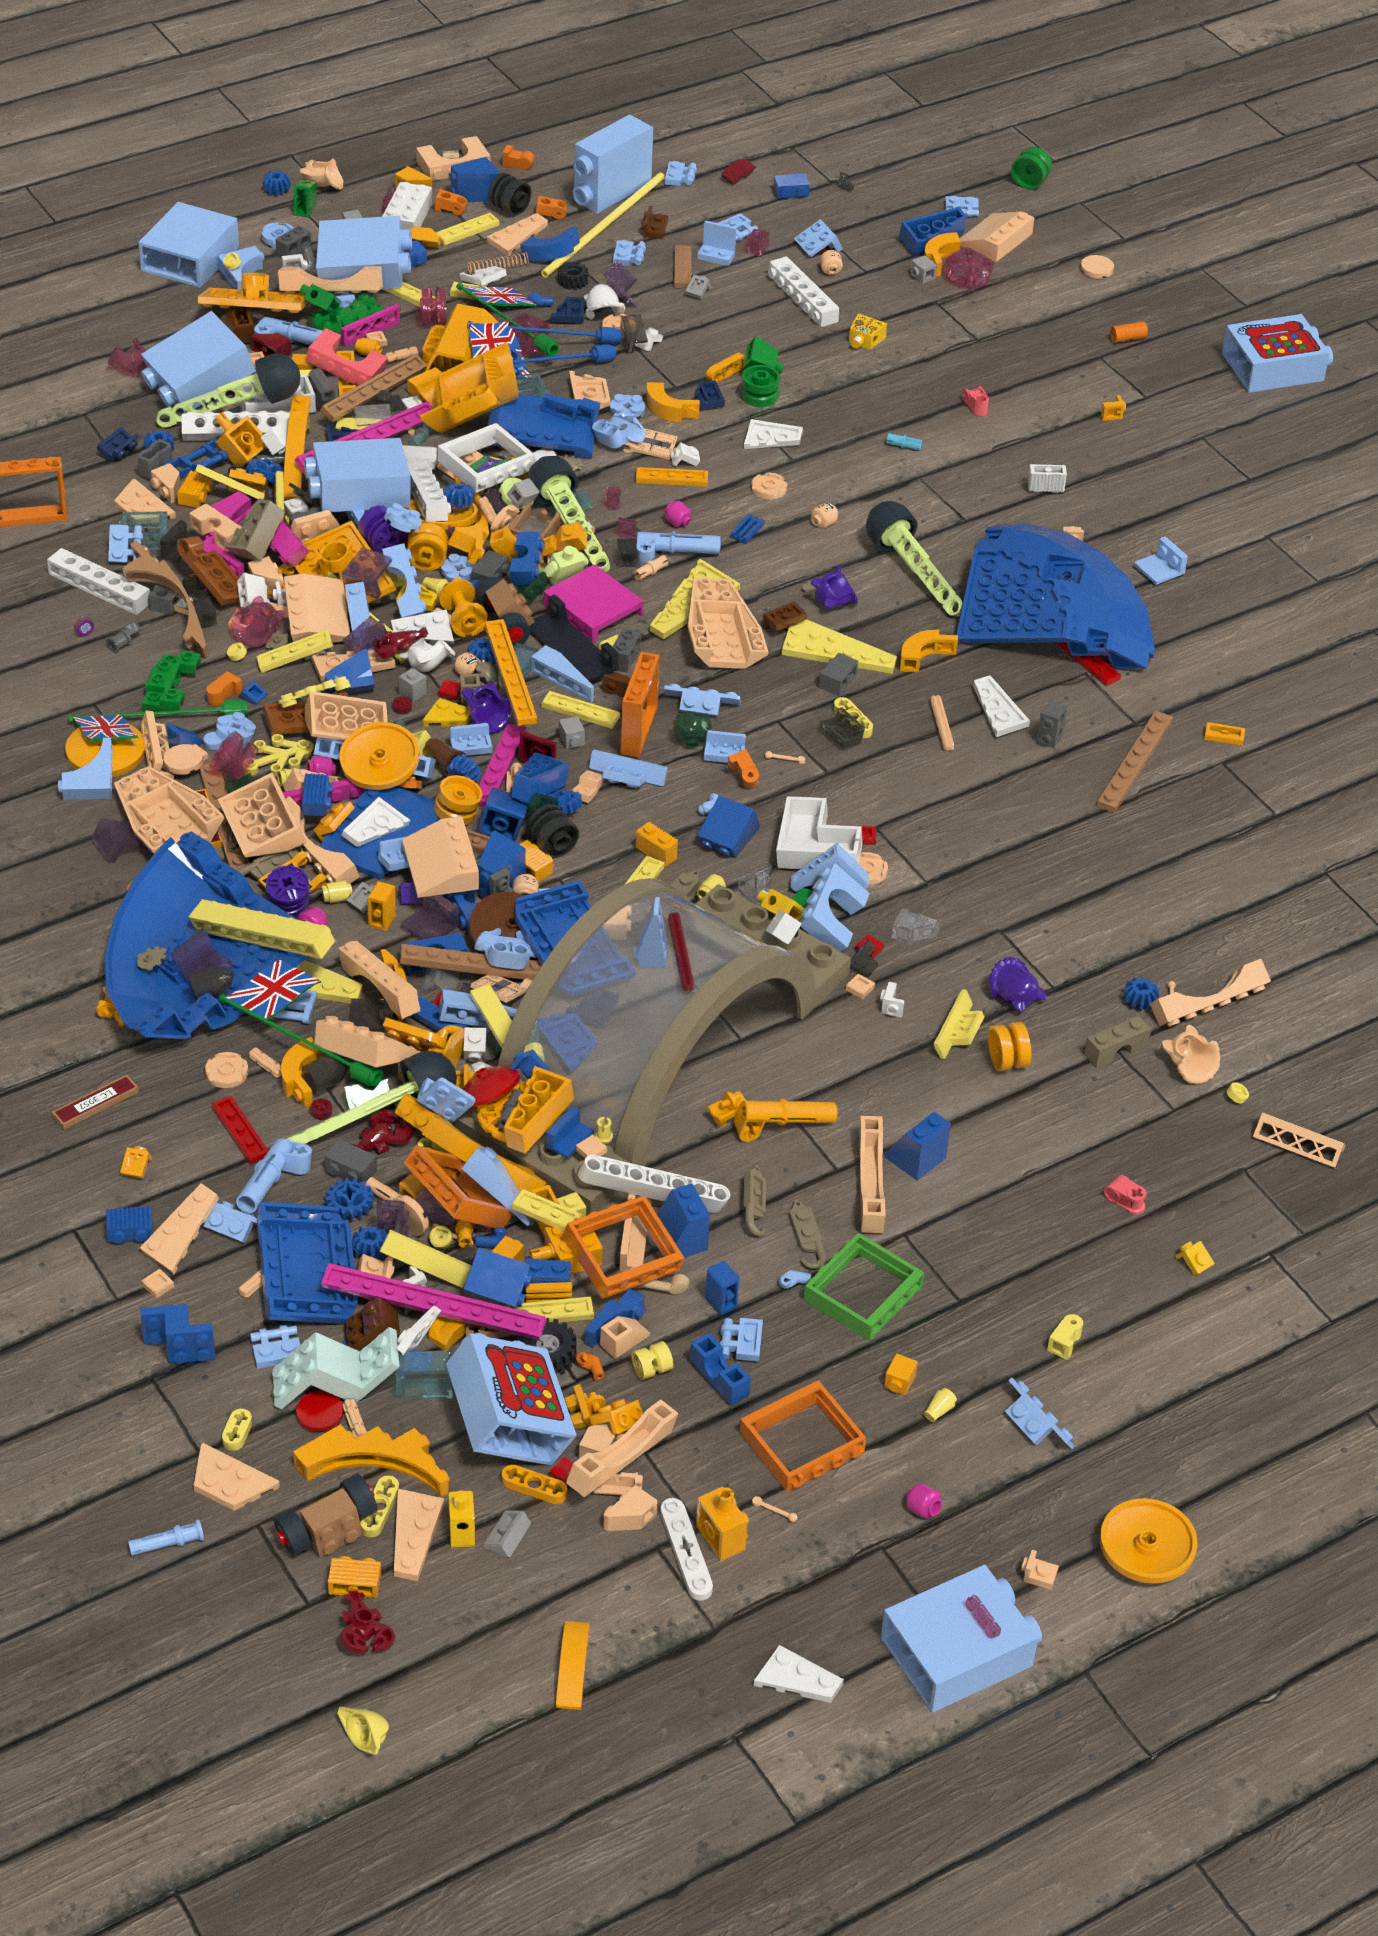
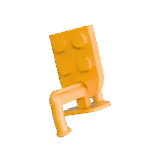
M389 1018L385 1019L383 1026L392 1039L408 1046L411 1045L420 1052L435 1051L441 1053L456 1068L462 1055L464 1028L447 1025L434 1034ZM449 1034H452V1035L450 1036V1038L448 1039V1042H447L446 1040H447L448 1035H449Z

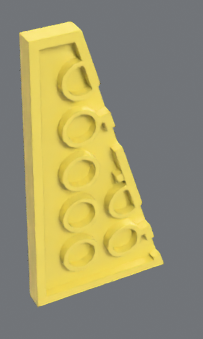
M699 559L697 566L692 568L688 578L683 580L672 595V599L665 604L664 610L659 612L650 624V631L665 639L688 624L694 578L728 579L737 591L740 590V583Z
M807 619L789 626L782 648V655L826 663L831 658L833 659L837 653H841L858 660V668L893 674L897 660L895 655Z
M306 960L296 967L321 980V983L308 989L317 991V999L358 1005L363 990L361 983Z

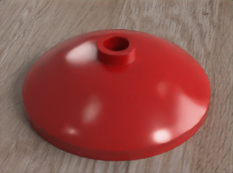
M491 1066L477 1070L475 1075L468 1080L462 1089L475 1098V1103L470 1108L488 1104L508 1093L519 1082L520 1073L518 1069L512 1071L510 1066Z

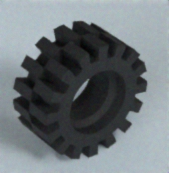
M567 262V265L564 263L558 269V283L565 289L568 287V290H571V288H574V290H577V288L582 289V287H586V284L588 285V268L579 262L578 264L576 262H573V264Z

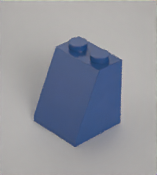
M487 157L451 165V173H449L451 187H449V192L465 197L468 202H489L488 192L490 185L500 172Z
M492 787L477 832L490 837L491 833L495 830L516 842L528 804L520 803L518 799L511 797L512 793Z
M719 795L697 836L704 848L709 850L713 848L726 857L730 855L736 858L758 831L760 824L755 809Z
M495 830L491 833L478 864V894L482 898L490 895L489 876L505 867L510 871L509 886L511 888L513 880L517 876L525 874L526 848Z
M934 1111L905 1133L885 1154V1158L916 1181L946 1159L951 1123Z
M693 1183L672 1189L657 1216L684 1257L707 1251L710 1214Z
M478 1248L463 1289V1296L517 1309V1306L522 1307L526 1295L522 1293L524 1286L530 1285L533 1273H530L531 1265Z

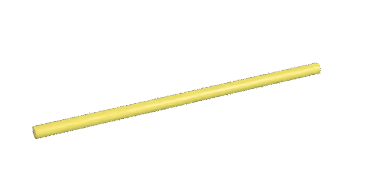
M658 173L579 239L580 243L574 247V252L555 259L541 271L542 276L547 278L663 181L665 178L664 174Z

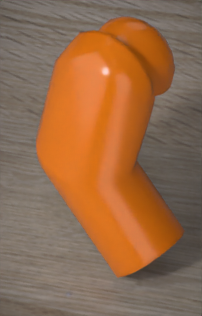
M585 1352L577 1354V1363L582 1368L592 1371L594 1380L600 1381L605 1377L601 1362L597 1356Z

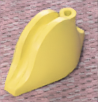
M339 1707L337 1714L351 1742L362 1751L374 1755L378 1754L380 1744L384 1742L389 1729L386 1719L378 1713L367 1709Z

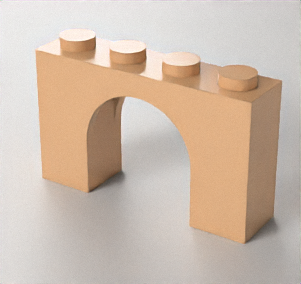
M477 136L462 139V154L464 157L458 159H447L439 156L432 145L416 148V162L424 174L432 178V181L449 178L451 165L487 157L491 162V156Z

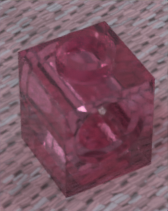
M753 229L747 238L746 253L763 256L769 246V232Z

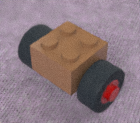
M498 577L485 579L477 586L475 591L478 603L485 608L486 612H496L500 617L498 620L504 619L513 648L522 645L529 638V626L534 623L531 616L533 612L528 605H525L527 603L525 597L521 593L518 595L515 586L512 583L508 584L504 579Z
M354 1474L340 1482V1490L301 1510L302 1520L293 1509H289L274 1517L277 1538L292 1556L298 1555L312 1546L319 1558L334 1553L338 1548L347 1543H352L362 1536L359 1520H363L369 1515L376 1513L378 1508L372 1487L366 1483L360 1474Z

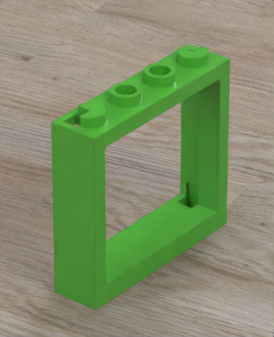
M858 1233L851 1241L847 1240L844 1248L839 1252H835L831 1260L826 1265H822L812 1279H808V1283L803 1288L805 1290L804 1301L870 1341L922 1288L924 1272ZM858 1254L903 1281L867 1319L821 1292Z

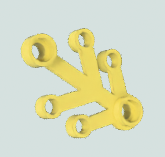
M346 676L335 679V684L333 680H329L320 685H313L294 692V696L292 693L282 695V700L278 702L284 708L297 704L296 699L309 695L310 691L321 692L332 687L339 691L351 686L349 679L346 680Z
M280 734L272 736V745L275 747L266 746L263 740H257L254 742V751L271 755L257 760L254 758L245 759L242 763V770L245 775L253 776L258 773V767L277 761V763L272 764L270 767L271 773L277 776V772L282 771L289 756L295 755V757L289 759V768L300 769L302 759L312 754L314 745L308 740H300L298 742L284 740ZM283 746V747H287V748H289V749H286V750H285V749H280V748H276V747Z

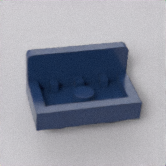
M120 427L99 443L96 449L113 463L117 459L121 460L128 450L132 451L137 446L139 435L136 433L131 436Z

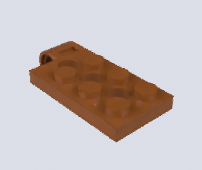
M198 536L179 539L177 543L178 553L221 605L240 602L237 586L239 577L217 551L202 553L204 549L203 541Z
M340 690L333 693V695L349 697L346 691ZM306 701L297 702V704L284 708L279 703L264 704L263 712L271 734L281 735L309 732L305 717H303L305 716L304 707Z

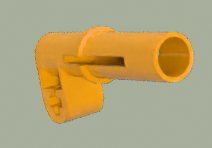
M784 1098L778 1101H742L734 1118V1124L740 1140L751 1142L759 1137L765 1123H778L781 1126L786 1123H835L837 1119V1106L835 1102L786 1101Z

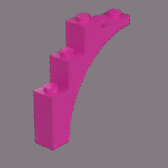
M238 491L211 507L236 524H239L245 519V512L251 507V499ZM214 532L201 535L204 546L202 553L217 551L240 578L244 573V564L232 552H226L215 545Z

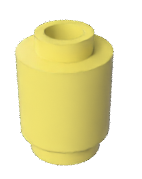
M716 874L710 875L698 887V898L701 900L718 884L726 887L724 879Z
M346 880L326 883V886H321L324 903L329 902L331 904L347 901L349 896L352 895L351 884H347Z

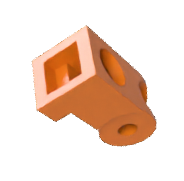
M506 145L502 152V166L528 170L535 160L532 152L513 150L511 145Z
M440 189L435 199L434 211L441 212L444 209L452 211L456 215H461L465 211L468 201L461 195Z
M538 196L536 213L541 216H553L555 219H563L566 216V202Z
M228 671L207 686L208 704L219 706L223 704V700L231 695H240L242 692V679Z
M744 749L728 756V765L731 770L737 769L742 778L744 788H756L759 783V772L747 750Z

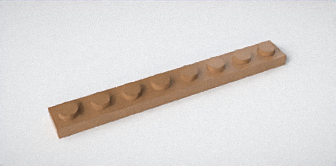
M414 354L324 404L320 411L331 422H334L425 371L427 364L417 354Z
M1158 711L1154 712L1100 796L1097 807L1113 813L1117 811L1172 724V716Z
M218 762L203 764L199 768V772L209 801L224 816V820L218 828L228 865L238 870L250 864L248 857L244 856L218 801L219 798L228 794Z
M401 944L400 964L516 979L528 978L533 980L542 966L537 960H529L524 969H510L491 965L485 954Z

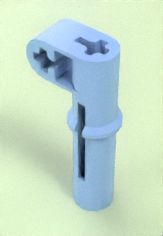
M267 316L254 328L255 334L278 333L290 339L291 343L299 342L311 345L323 332V330L299 325L296 321L291 323Z
M675 531L671 533L638 532L637 563L644 566L645 562L655 560L656 551H665L674 554V552L720 554L721 536L675 534Z
M277 1139L263 1160H260L255 1165V1172L237 1197L236 1203L239 1209L246 1213L254 1212L273 1183L280 1179L281 1171L299 1175L308 1173L311 1170V1147L286 1139Z

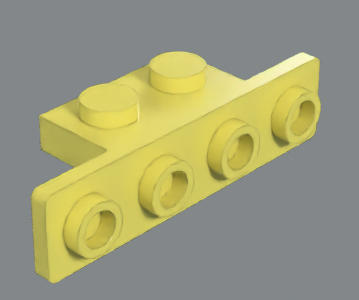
M966 989L961 990L940 1033L935 1039L934 1047L941 1059L946 1058L953 1045H971L984 1019L982 1011H970L973 1004Z

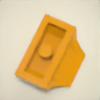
M415 226L410 229L412 241L417 240L426 247L440 248L439 236L431 228Z
M437 1316L430 1327L428 1340L444 1351H447L466 1334L467 1323Z

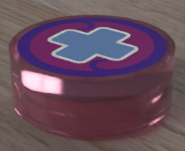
M81 617L74 624L75 632L82 637L88 636L94 629V623L88 617Z

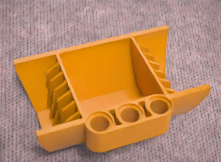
M457 304L453 308L446 325H435L429 332L422 348L423 361L427 364L426 371L435 367L441 370H449L472 359L473 352L469 338L470 328L467 327L468 321L480 324L499 322L483 308Z
M507 342L416 385L420 394L433 407L432 410L421 414L420 418L424 423L440 433H444L519 397L511 352Z

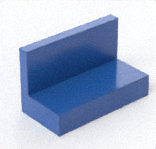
M573 1106L546 1132V1147L568 1159L576 1151L577 1144L594 1134V1129L580 1122V1110Z

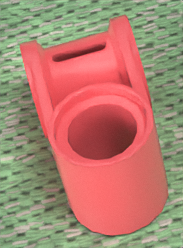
M978 386L976 389L963 390L964 403L971 409L973 414L985 416L988 413L989 396L983 388Z
M1117 1176L1104 1188V1194L1109 1201L1119 1205L1131 1214L1137 1215L1144 1212V1200L1147 1192L1143 1187L1129 1180L1126 1176Z

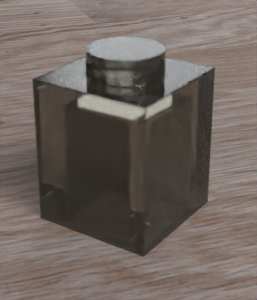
M635 538L617 539L618 567H637Z
M210 597L191 601L202 629L217 625L216 609Z

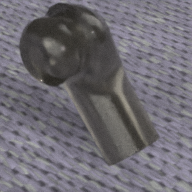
M841 172L839 177H837L838 185L851 192L854 189V184L846 180L848 174Z

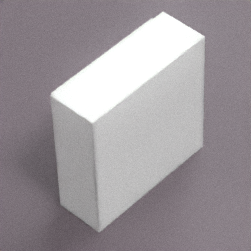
M418 396L401 399V405L405 410L422 404Z

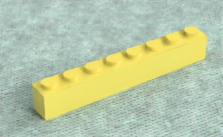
M202 899L188 916L198 932L319 959L323 958L335 942L331 930L326 925H318L308 921L295 920Z

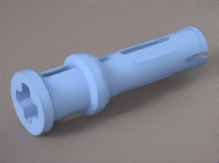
M197 1519L195 1523L184 1526L178 1524L172 1530L129 1540L128 1543L131 1556L170 1545L177 1544V1546L181 1547L186 1542L198 1539L204 1541L200 1520Z

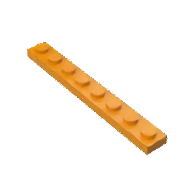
M504 619L486 621L485 629L517 725L537 724V716Z

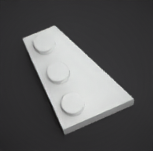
M378 797L343 830L342 836L356 847H359L408 826L410 819Z
M779 1645L755 1678L754 1686L761 1688L763 1685L774 1687L779 1692L785 1693V1690L800 1693L802 1697L831 1703L843 1686L844 1679Z

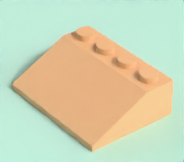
M1021 211L993 213L959 238L961 241L960 247L997 262L1032 235L1034 217Z
M309 574L284 577L293 642L327 629L332 643L351 640L342 579Z
M310 691L304 707L305 722L311 736L345 741L352 732L362 726L371 723L388 722L386 702Z
M273 773L218 799L245 857L285 852L306 842Z
M462 816L441 819L402 839L418 898L479 889V871Z
M326 1016L325 1019L316 1021V1045L374 1067L397 1063L419 1053V1051L395 1039L386 1037L382 1032L369 1031L368 1027H357L353 1022L338 1020L336 1016Z

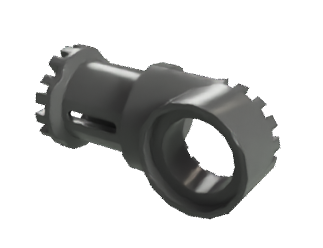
M137 620L122 627L117 635L106 638V644L110 646L109 649L113 653L118 652L122 646L131 644V634L133 635L136 631L141 630Z

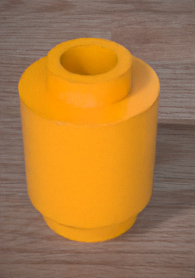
M359 338L356 342L355 351L360 355L368 356L372 350L380 354L382 353L380 341Z

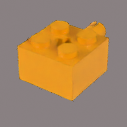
M221 412V414L214 418L224 430V434L215 443L221 450L227 453L228 458L237 468H242L249 462V459L252 460L267 447L261 439L262 432L248 416H245L237 424H232L224 412Z
M545 1227V1246L529 1250L530 1259L546 1260L551 1258L552 1261H570L571 1274L584 1271L563 1237L564 1231L555 1227ZM595 1231L581 1235L582 1240L597 1264L602 1266L603 1247Z
M720 1487L698 1497L696 1527L719 1560L722 1561L744 1551L746 1539L748 1538L747 1525L749 1520L746 1513L740 1511L737 1507L734 1492L730 1488Z

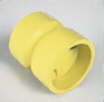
M664 1341L650 1345L649 1350L641 1348L631 1353L633 1367L641 1380L655 1376L656 1371L661 1374L673 1369L672 1355Z

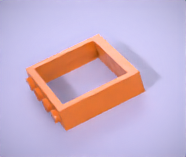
M61 457L0 462V476L57 471L60 504L0 510V527L68 521Z
M641 652L622 701L621 755L638 758L641 756L658 709L660 655Z
M416 1145L403 1162L455 1219L496 1228L499 1226L505 1227L513 1216L509 1209L462 1170L466 1162L455 1155ZM458 1170L461 1172L459 1177L456 1176ZM450 1177H452L458 1183V1185L469 1195L470 1198L466 1196V1194L454 1183V1181Z
M645 1196L635 1199L630 1198L624 1203L613 1204L602 1211H593L585 1217L574 1218L573 1221L567 1223L563 1237L602 1299L680 1271L684 1256ZM638 1216L663 1257L606 1278L582 1240L581 1235Z
M819 1380L741 1418L740 1434L786 1491L799 1488L805 1482L818 1478L826 1471L838 1468L844 1462L857 1458L865 1452V1435ZM817 1404L848 1443L789 1472L758 1433Z

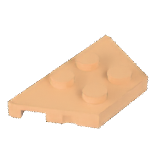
M569 371L574 399H583L585 397L599 402L600 409L610 406L606 379L587 374L584 377L576 376L574 371Z
M132 479L114 500L115 507L135 524L159 521V517L169 516L170 519L176 518L175 511L136 479Z
M329 510L294 519L290 529L303 543L340 526V524Z
M202 1443L194 1481V1491L235 1511L245 1506L246 1503L261 1498L262 1493L270 1489L275 1491L280 1487L278 1480Z

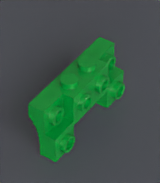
M364 293L358 295V298L354 299L353 303L349 306L337 308L331 313L316 311L307 318L311 328L323 331L326 328L339 334L342 327L384 309V306L377 304L374 296Z
M181 651L180 656L163 654L161 661L158 660L155 667H152L150 679L145 682V691L147 692L142 701V712L181 710L180 702L185 701L184 690L177 689L181 680V673L196 675V665L201 664L199 653Z

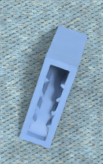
M256 246L218 255L219 270L233 289H241L242 273H253L263 269L264 255ZM237 253L240 257L241 264L236 269L229 270L223 264V259L227 254Z
M103 738L99 753L89 764L78 770L62 773V780L58 781L59 793L62 792L63 800L112 799L113 748L111 738Z
M836 843L791 876V888L797 892L801 888L814 885L819 879L818 874L820 870L825 866L829 867L833 863L841 867L864 889L869 885V874Z

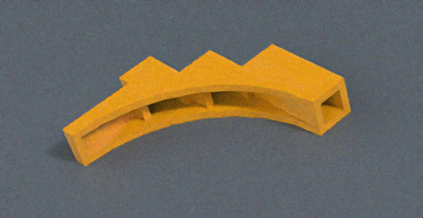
M340 1424L293 1451L294 1467L307 1482L322 1474L343 1468L360 1466L381 1467L399 1471L416 1478L429 1486L440 1497L449 1493L448 1482L450 1479L445 1470H440L436 1465L435 1460L429 1454V1440L424 1434H420L416 1428L392 1441L390 1435L387 1432L384 1433L378 1426L355 1439L354 1435L350 1431H346Z

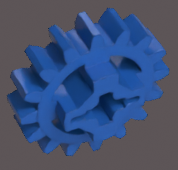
M249 459L246 468L248 473L253 474L256 472L263 474L267 482L275 483L276 472L281 471L283 472L284 479V468H281L279 464L274 463L271 459Z
M561 789L542 797L543 800H539V808L547 804H555L565 814H572L574 810H579V807H582L583 802L578 791L574 792L571 790L566 792L565 789Z
M345 1178V1182L337 1180L336 1186L331 1184L330 1190H326L325 1205L338 1207L340 1210L339 1215L342 1216L343 1220L346 1217H350L351 1221H354V1216H358L361 1219L362 1213L369 1214V1208H373L374 1194L371 1192V1186L365 1187V1181L357 1183V1178H354L353 1181Z

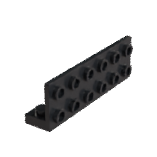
M555 594L550 596L549 612L534 618V623L529 626L530 631L546 646L560 652L589 682L603 677L604 674L608 675L619 670L618 651L608 642L601 644V650L596 647L566 619L565 603Z

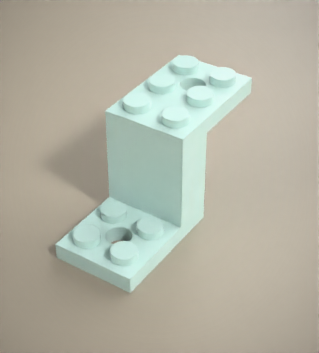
M388 1327L361 1351H357L315 1332L273 1368L274 1406L283 1409L310 1385L345 1400L354 1399L357 1403L399 1368V1356L396 1349L398 1347L397 1331Z

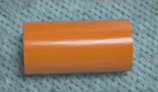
M1144 321L1112 326L1110 328V337L1113 343L1144 339L1148 336V327Z

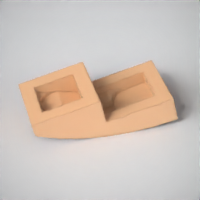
M587 770L580 776L579 784L573 791H578L581 794L582 801L589 803L600 789L605 778H602L603 775Z

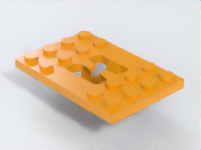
M242 273L241 289L209 287L198 296V303L203 304V307H213V305H220V308L244 306L271 308V311L275 312L288 309V312L298 313L299 310H302L308 304L304 299L305 296L300 293L269 291V275L264 273Z
M352 521L303 542L310 552L294 567L298 574L328 577V572L339 573V579H342L344 583L347 613L349 612L345 589L347 584L364 582L368 603L396 590L394 583ZM352 562L360 570V572L354 575H350L347 570Z

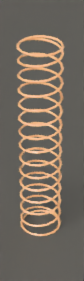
M524 253V254H523V255H524V261H525V264H527L526 257H525V253ZM512 255V256H511V258H512V265H513V267H514V261H513V255ZM468 262L470 264L469 273L472 274L471 262Z

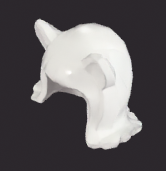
M595 285L589 294L584 295L587 305L585 314L591 320L595 316L594 310L602 307H612L615 316L625 312V305L619 303L617 294L608 285Z
M422 637L418 638V641L408 651L399 654L400 658L408 659L410 666L419 672L431 671L446 657L456 656L452 648L443 639L432 646Z

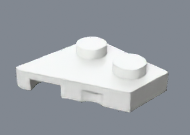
M492 266L474 270L475 274L473 275L465 274V272L460 273V280L480 286H487L488 283L499 281L500 278L507 274L506 269Z

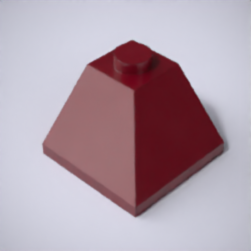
M524 731L520 732V763L525 764L529 762V758L533 757L535 752L556 759V742Z

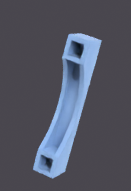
M317 737L314 755L340 760V750L344 741ZM420 756L418 766L412 775L432 779L436 759Z

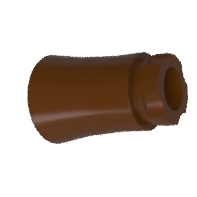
M437 738L427 740L423 748L424 753L428 757L436 759V764L447 775L449 773L447 768L451 760L457 755H465L463 751L457 750Z

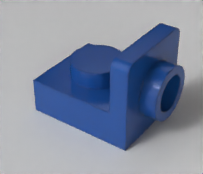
M533 1049L525 1053L524 1051L519 1052L513 1058L515 1062L510 1066L512 1071L519 1068L527 1079H531L533 1075L532 1070L535 1066L547 1071L549 1070L548 1066Z

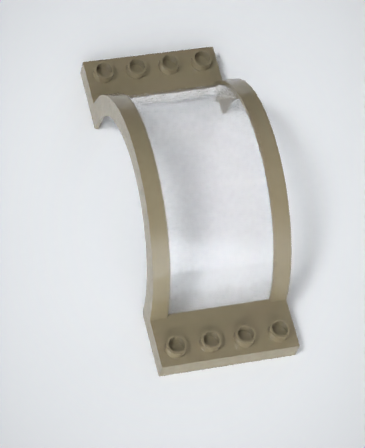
M647 878L632 881L615 889L594 904L567 931L552 950L519 1005L507 1033L498 1066H511L515 1062L513 1058L519 1052L524 1051L525 1053L533 1049L548 1066V1071L572 1080L574 1100L558 1116L553 1125L574 1106L580 1110V1122L594 1129L593 1135L595 1136L598 1131L597 1120L600 1117H605L606 1123L608 1117L611 1119L613 1139L605 1145L607 1146V1153L602 1155V1157L645 1167L650 1137L663 1100L689 1052L715 1018L733 1000L750 987L762 981L777 978L793 987L797 999V1017L802 1020L849 976L851 957L838 951L832 945L824 943L802 931L800 928L790 943L786 944L766 931L775 917L774 914L720 884L716 885L701 900L694 904L683 892L661 880ZM655 897H660L667 944L666 968L639 967L638 959L634 958V946L639 943L640 933ZM671 912H678L680 914L694 980L693 991L688 990L685 992L681 986L668 922V915ZM518 1068V1071L520 1073V1080L518 1083H520V1081L527 1082L528 1079ZM477 1107L469 1108L454 1121V1127L485 1148L489 1147L496 1154L534 1171L535 1175L551 1186L556 1198L577 1192L586 1206V1216L593 1211L599 1212L620 1192L587 1184L580 1180L578 1171L585 1158L575 1151L567 1159L547 1148L546 1132L524 1154L507 1147L505 1142L494 1139L491 1133H486L478 1122Z

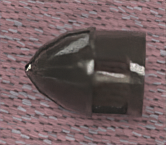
M209 966L191 973L187 977L197 1000L206 992L217 999L226 993L231 986L234 972L225 967Z
M328 1055L318 1057L317 1060L302 1066L303 1078L314 1095L322 1093L328 1087L331 1089L335 1088L341 1083L348 1070L347 1065Z

